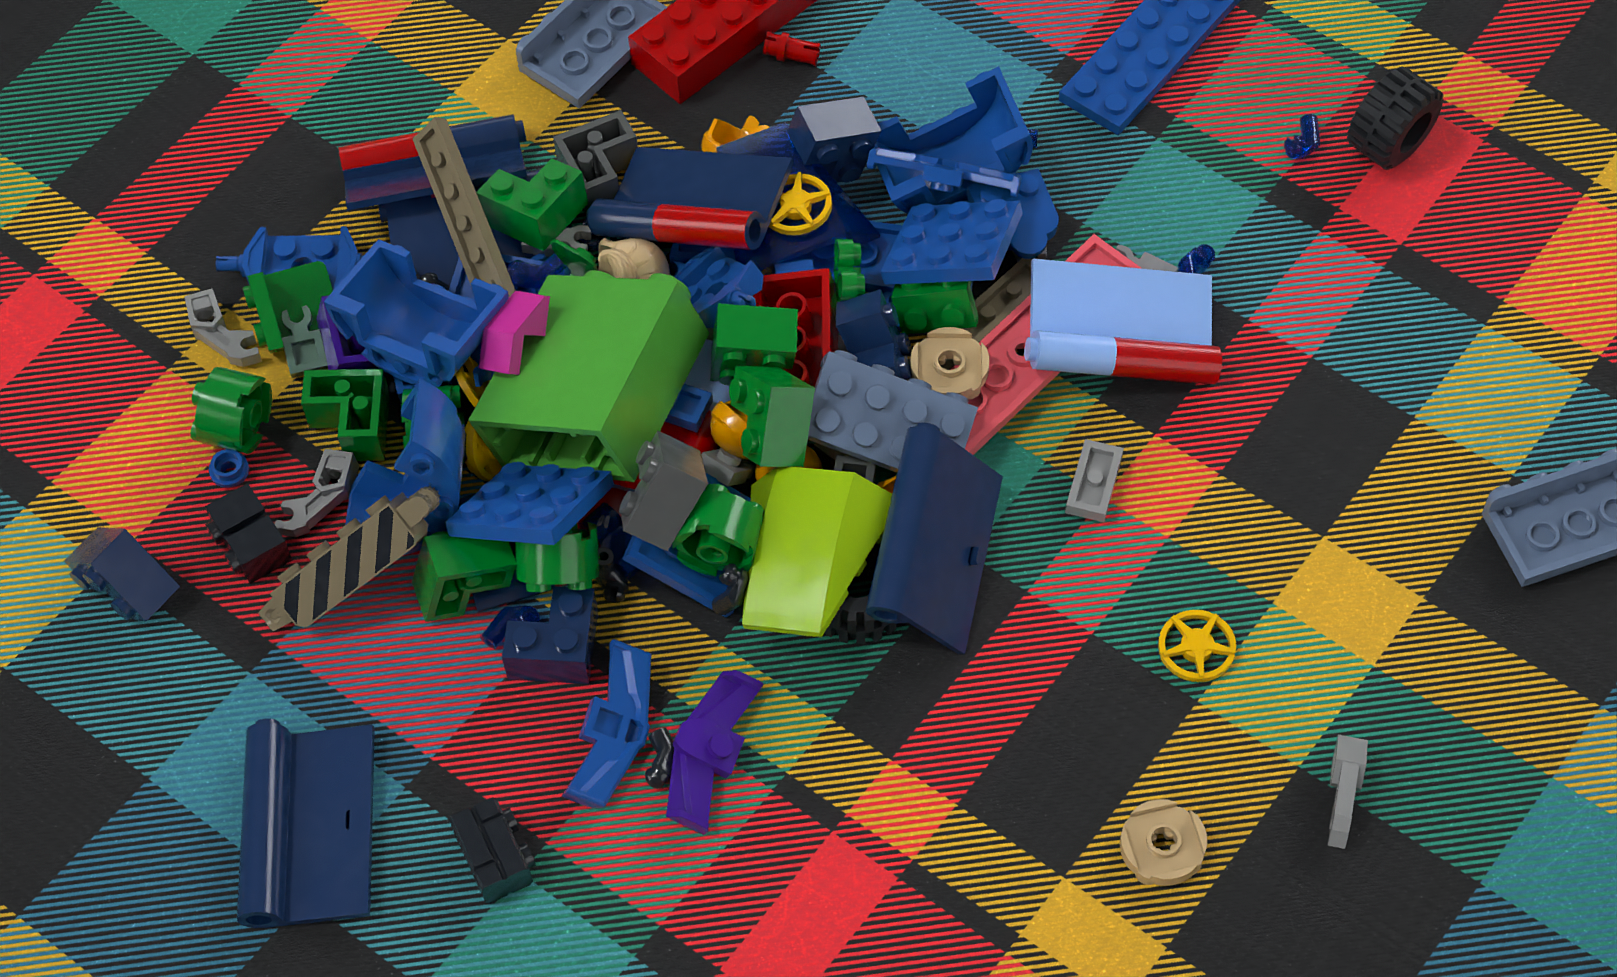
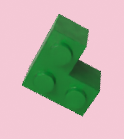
M553 158L548 161L530 182L498 169L476 192L490 228L543 252L549 247L550 242L556 239L588 204L583 172Z
M718 303L712 334L710 381H719L721 384L730 386L732 379H734L736 366L779 367L783 370L793 369L797 353L798 309Z
M736 366L734 379H732L729 386V396L731 399L730 405L748 416L747 426L741 437L742 455L760 467H804L815 388L779 367Z
M383 369L304 370L301 405L309 428H338L337 437L342 451L353 453L357 461H384L390 392Z
M446 531L425 536L412 579V585L425 622L463 616L471 593L510 587L516 568V561L509 541L450 537Z

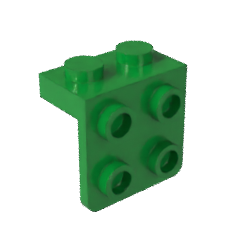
M315 261L267 275L260 272L247 276L250 285L243 287L248 308H257L260 323L253 324L260 347L267 345L270 354L284 350L282 338L292 336V333L285 328L282 321V311L285 310L289 314L290 321L298 323L304 318L302 306L307 305L313 318L309 331L319 329L316 318L321 296H329L333 292L327 268L323 262Z
M972 281L895 284L891 299L897 311L901 332L915 334L931 332L943 327L961 329L977 327L979 316L970 287Z

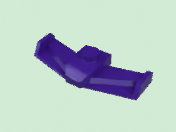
M738 670L723 671L688 719L680 724L673 741L674 755L666 812L667 818L703 835L708 832L714 773L725 779L732 774L745 737L732 732L731 729L764 684L761 681Z

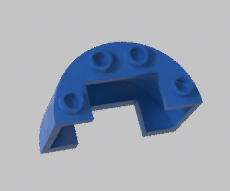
M998 66L990 71L982 72L974 79L965 82L974 103L966 107H960L953 111L952 114L933 123L925 124L915 132L907 134L897 116L878 123L882 132L875 147L954 160L1017 174L1016 171L1021 165H1028L1032 155L1033 144L1030 133ZM877 163L892 202L905 213H909L912 206L923 203H930L932 205L953 204L959 201L970 203L966 195L967 186L980 183L964 179L963 185L960 187L953 186L952 192L940 191L930 188L931 181L922 180L924 171Z
M378 239L326 298L324 305L341 334L346 339L353 336L358 341V344L365 348L361 354L374 365L410 384L416 385L420 378L435 387H439L443 381L447 380L449 382L482 343L484 328L509 299V294L507 290L497 284H489L475 278L471 282L474 299L447 291L438 284L432 285L417 279L411 253L400 245H392Z
M419 378L401 409V416L411 420L409 442L396 460L394 469L405 474L403 475L367 460L351 485L345 525L355 517L360 524L369 518L370 515L366 509L384 495L390 501L401 492L409 498L425 486L435 487V490L441 495L439 497L441 499L439 501L440 504L424 518L428 524L427 536L440 531L447 532L445 522L458 511L465 449L464 424H461L457 415V408L453 402L437 387ZM423 539L404 555L420 551Z

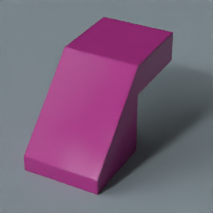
M522 291L513 292L483 330L479 362L480 369L519 375L524 335L545 336L550 296Z

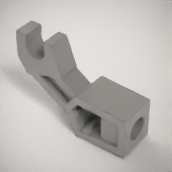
M212 288L184 296L190 326L196 340L204 342L229 360L232 365L245 367L262 362L258 347L245 349L250 345L257 344L253 330L229 331L226 328Z
M325 448L312 480L316 489L307 497L282 501L281 508L284 514H292L293 517L289 521L276 520L275 526L281 535L299 537L309 533L312 527L343 500L349 499L350 488L357 477L359 464L353 453ZM331 478L338 479V483L329 485Z
M1338 735L1330 778V786L1337 788L1329 825L1331 830L1328 846L1343 849L1346 847L1355 792H1360L1362 789L1367 763L1368 740Z

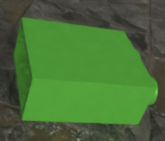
M596 270L588 271L584 276L548 275L538 292L539 295L550 296L545 336L524 335L519 375L495 372L468 421L502 467L512 462H522L528 466L555 464L559 468L572 469L592 467L594 470L611 471L613 480L635 482L639 474L638 463H636L638 452L645 441L651 442L657 430H661L709 335V331L690 301L691 293L684 283L673 276L656 273L652 274L648 279L615 278L610 274Z

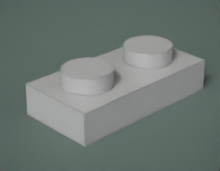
M1085 439L1065 513L1105 522L1124 448Z

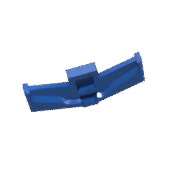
M875 147L869 151L867 169L872 170L876 168L877 163L924 171L922 180L931 181L930 188L946 192H952L953 186H962L964 179L1011 189L1010 197L1017 198L1022 177L1019 174Z
M616 639L610 641L609 644L610 661L607 701L596 696L590 700L579 735V739L594 745L562 794L563 798L590 808H605L637 753L645 746L650 729L648 716L652 653Z

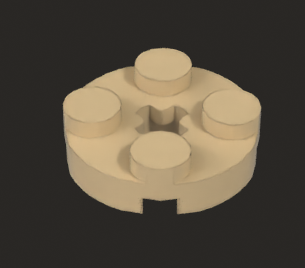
M956 327L935 329L927 333V338L922 340L919 345L917 342L912 349L910 358L912 378L929 383L932 386L931 390L944 395L947 392H953L968 398V400L974 399L980 394L981 387L988 378L989 354L987 348L982 342L980 345L978 341L972 338V333ZM946 359H953L954 364L960 366L954 370H946L940 365H944Z
M1167 799L1151 800L1137 806L1125 822L1120 837V851L1125 864L1135 873L1137 880L1146 885L1170 886L1188 880L1200 870L1207 848L1206 829L1198 815L1191 810L1188 812L1184 808L1178 807L1177 802ZM1158 834H1163L1166 840L1173 839L1175 842L1168 851H1162L1153 845L1157 840Z

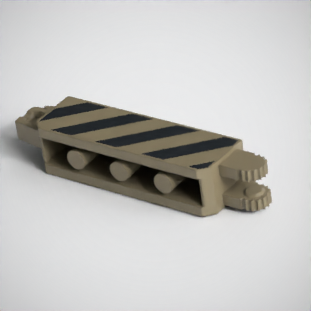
M425 486L409 498L403 492L391 501L386 495L381 497L366 509L370 515L369 518L360 524L355 517L336 532L340 540L332 546L325 540L307 554L311 562L303 568L296 562L280 574L277 578L282 584L270 593L272 598L258 612L260 617L272 631L290 622H293L295 626L307 628L414 548L419 541L427 536L428 524L424 518L440 504L439 501L441 499L439 497L441 495L438 494L435 487Z

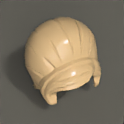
M604 238L599 243L598 271L610 274L615 278L648 279L652 274L656 273L670 274L669 264L664 252L650 241L637 238L610 241Z

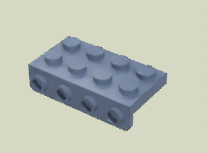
M564 0L553 12L545 15L541 23L529 35L523 36L518 42L516 56L519 71L580 109L631 59L628 36L666 9L667 6L657 0Z
M836 350L834 353L829 351L823 357L820 364L821 370L815 385L808 440L894 472L898 471L907 429L916 426L918 423L925 422L938 426L940 432L965 449L978 407L968 404V398L953 392H947L946 395L931 390L932 386L929 383L920 379L910 378L907 381L894 376L895 372L886 366L873 364L870 367L857 362L858 358L855 355L845 351Z
M1617 448L1608 450L1599 458L1587 462L1582 460L1572 462L1564 467L1563 470L1551 474L1545 472L1538 473L1530 477L1526 482L1512 487L1509 484L1499 486L1489 494L1482 511V516L1521 587L1617 555Z

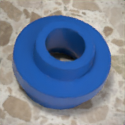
M229 449L217 452L209 465V475L212 481L224 488L235 487L241 484L249 473L247 459L241 453ZM229 468H235L231 472L224 473Z

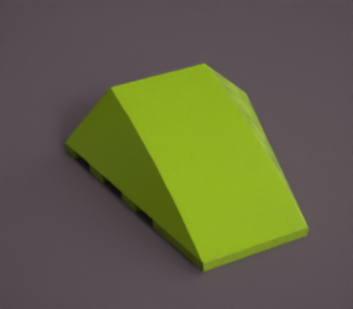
M792 466L775 467L752 484L750 501L760 504L764 508V514L753 564L747 572L749 580L744 595L742 618L744 629L822 638L848 596V586L855 576L859 577L867 565L865 559L875 543L880 544L882 541L892 493L855 472Z

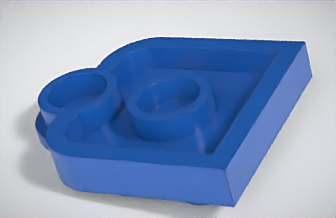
M1038 168L1017 173L1022 177L1017 198L1010 197L1011 189L984 183L968 185L966 195L970 203L989 202L995 199H1002L1004 201L1020 200L1023 214L1007 251L1013 250L1020 258L1032 259L1045 250L1047 241L1056 234L1059 216Z

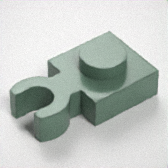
M307 305L302 306L304 318L298 323L290 321L287 310L282 311L283 324L292 333V336L282 338L292 378L303 376L304 370H329L320 329L309 331L313 318Z

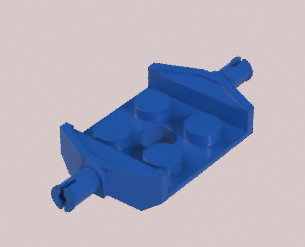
M341 226L340 235L268 236L266 227H260L245 248L244 254H240V256H216L217 272L240 271L241 276L246 277L248 281V275L260 272L267 275L315 261H321L326 265L331 286L334 290L364 255L358 253L347 226Z
M709 247L686 264L674 261L675 265H669L670 274L684 283L691 293L690 301L706 328H714L718 303L756 306V300L753 295L761 291L764 275L753 261L750 260L744 265L727 257L719 247Z

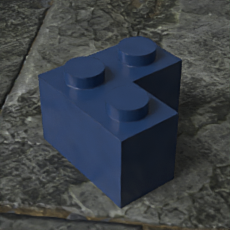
M863 96L797 106L787 132L804 165L816 164L826 184L837 182L849 183L860 178L868 161L869 151L875 147L882 130Z
M881 289L837 302L836 327L848 353L855 355L858 358L857 362L870 367L873 364L886 366L895 372L894 376L907 381L912 378L910 363L907 358L912 352L909 337L906 332L900 333L897 327L899 319L896 308L892 302H886Z
M97 527L64 560L72 569L69 573L70 577L84 590L90 588L99 592L105 591L114 600L110 604L111 607L128 621L130 619L147 621L180 587L124 528Z
M553 586L548 623L507 620L502 660L508 680L589 684L598 619V607L593 588L571 590L568 587Z

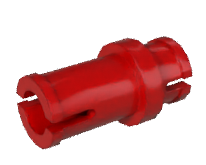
M770 31L767 32V39H765L763 48L764 55L776 56V60L783 62L786 58L812 64L813 66L817 65L821 43L792 38L790 33L782 32L781 35Z

